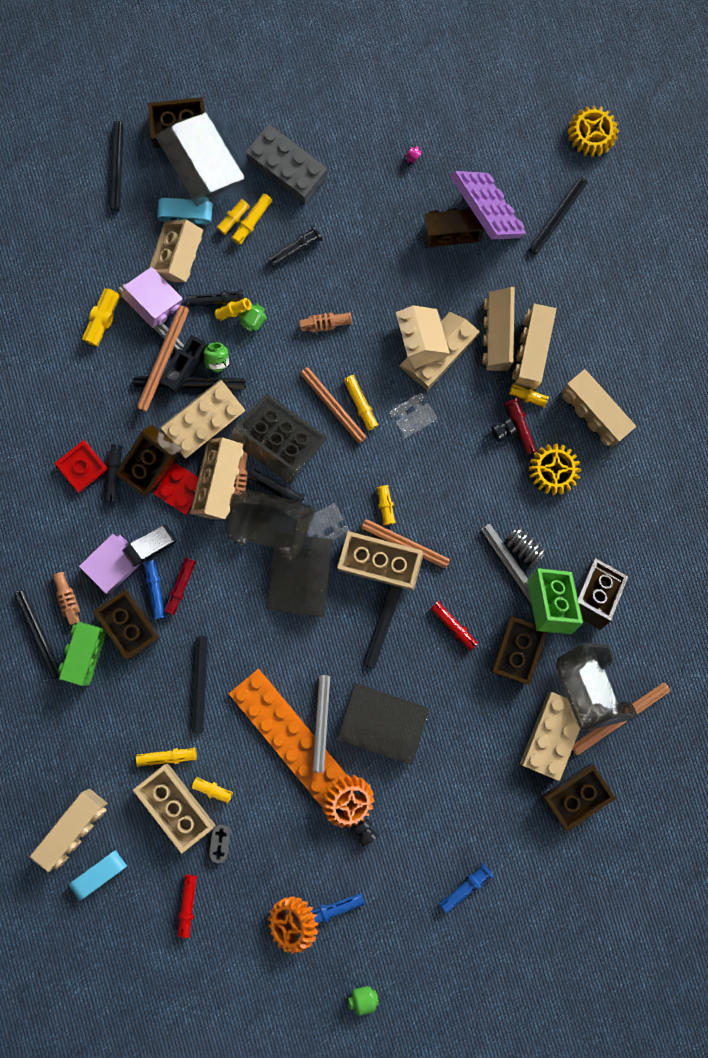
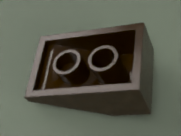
M597 558L592 561L576 594L582 620L602 630L612 620L628 576Z

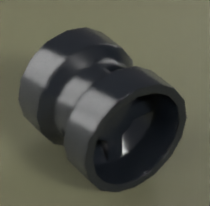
M509 417L504 419L502 423H496L491 426L492 432L499 443L504 441L506 437H512L517 434L516 428Z
M369 819L358 823L357 826L352 828L353 832L359 836V842L362 846L371 843L379 837L377 832L371 828L372 824Z

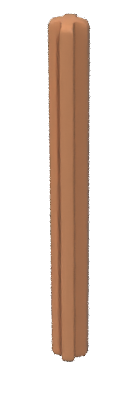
M180 305L177 309L138 402L137 408L146 412L149 408L189 312L188 308Z
M666 683L658 685L574 743L572 751L576 755L581 754L670 692Z

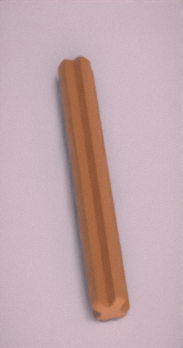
M308 367L304 368L300 372L304 380L357 443L363 442L366 439V435Z
M365 519L361 528L388 542L422 550L424 559L440 567L446 568L450 562L449 558L370 520Z

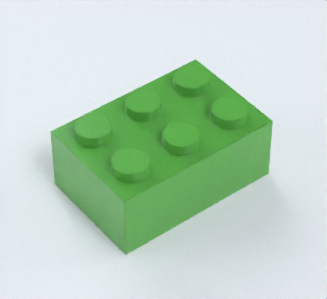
M537 568L527 579L537 631L572 634L583 624L572 572Z
M77 622V625L74 624L71 630V636H73L71 643L67 644L64 653L67 655L65 662H62L59 667L58 674H61L59 679L81 686L90 685L107 633L104 628L83 622Z

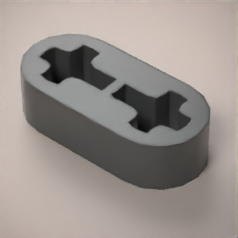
M225 824L217 825L212 832L210 858L215 863L224 862L228 856L231 832ZM220 828H223V831L227 833V835L223 836L222 842H219V835L216 834V832L220 831ZM218 845H222L221 852L224 853L220 859L214 854L218 850Z

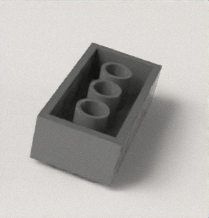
M270 124L246 151L247 161L304 205L328 178L327 167Z

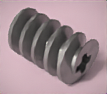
M520 526L504 541L509 540L507 547L515 546L513 552L520 551L519 558L526 556L524 563L531 561L529 567L531 569L544 556L545 548L537 549L539 543L532 544L533 537L526 539L528 532L526 531L521 534L523 527Z

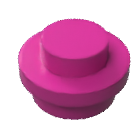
M418 146L415 148L411 147L406 153L407 163L414 164L420 156L421 151Z

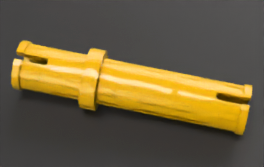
M262 194L244 221L240 222L238 230L231 237L236 244L241 245L247 235L252 233L253 227L272 203V199L268 195Z
M348 376L343 381L358 409V415L362 417L368 431L375 429L379 425L373 416L372 407L368 405L355 376Z
M174 748L171 751L137 754V767L164 763L179 764V762L196 760V748L180 750Z

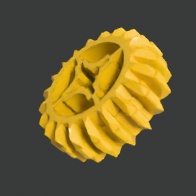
M594 105L591 110L588 107H585L584 111L580 109L577 115L575 114L572 117V121L569 123L568 134L570 135L569 141H574L572 147L578 146L577 152L583 150L584 156L589 152L591 157H593L595 152L600 156L602 152L607 153L609 148L613 147L614 142L617 140L618 128H616L617 122L613 121L614 115L608 116L609 110L604 113L602 112V107L596 110ZM601 125H603V127L605 128L607 135L605 134V131L602 129ZM579 128L582 129L581 132L584 133L585 138L582 137Z
M549 444L546 446V450L541 447L539 449L540 454L537 452L534 454L536 459L530 460V463L535 465L529 467L530 471L535 472L530 475V478L536 477L533 484L536 485L539 482L541 485L538 487V490L545 487V494H548L551 489L552 495H556L557 490L562 495L564 489L567 492L570 491V486L574 487L576 485L574 480H579L580 478L579 475L575 474L581 472L580 468L575 467L580 464V461L574 462L577 455L574 454L571 457L569 454L572 450L568 449L565 452L564 445L560 447V450L558 449V444H554L553 449ZM552 455L549 465L540 466L543 458ZM560 457L567 462L568 466L561 464ZM553 466L559 469L556 474L551 471ZM541 472L549 475L550 482L544 479ZM569 473L566 482L557 484L559 475Z

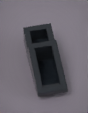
M190 335L183 349H178L160 382L176 391L204 359V350L208 347V344Z

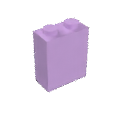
M152 267L123 286L122 297L152 328L157 324H163L171 314L175 315L183 299Z
M112 534L79 566L108 595L141 565L133 567L122 550L128 542L121 535L117 537Z

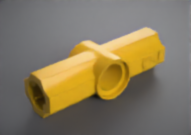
M104 288L97 306H94L91 310L89 324L82 338L83 341L98 347L105 330L112 323L113 312L120 294L111 289Z

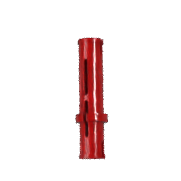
M439 601L430 608L455 635L454 638L456 640L459 639L469 652L478 644L466 631L468 629L466 627L463 628Z
M186 874L184 875L181 911L178 913V918L180 919L177 936H182V938L190 937L191 920L194 919L192 911L197 879L196 875Z

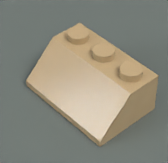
M188 220L165 221L150 267L163 279L173 282H186L190 276L192 263L196 258V251L202 239L203 229Z
M413 305L396 312L407 356L414 369L450 356L437 309Z

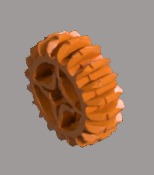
M346 775L344 779L338 777V782L332 781L333 786L326 787L328 793L323 794L324 800L321 801L326 818L333 825H338L341 828L344 826L350 828L352 824L357 826L359 820L364 822L363 817L365 815L369 816L368 810L373 809L371 803L375 802L370 785L363 778H358L355 775L352 777ZM353 790H359L360 794L356 795L353 793ZM336 809L343 810V813L336 812Z
M289 897L281 899L270 910L271 915L268 919L271 923L267 927L271 928L272 932L269 935L274 936L273 942H278V948H284V952L297 953L305 951L316 940L315 935L319 932L315 928L319 923L314 920L317 915L312 914L313 907H307L308 902H302V898Z

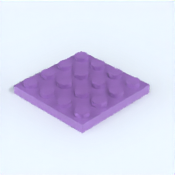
M455 171L450 175L491 239L521 238L526 234L523 229V223L516 219L513 214V208L505 202L503 193L493 184L494 179L490 174Z

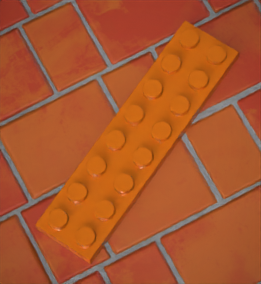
M258 668L233 689L229 695L323 808L321 801L324 800L323 794L328 793L326 787H332V781L338 782V777L344 779L347 774L326 749L324 772H313L314 734Z

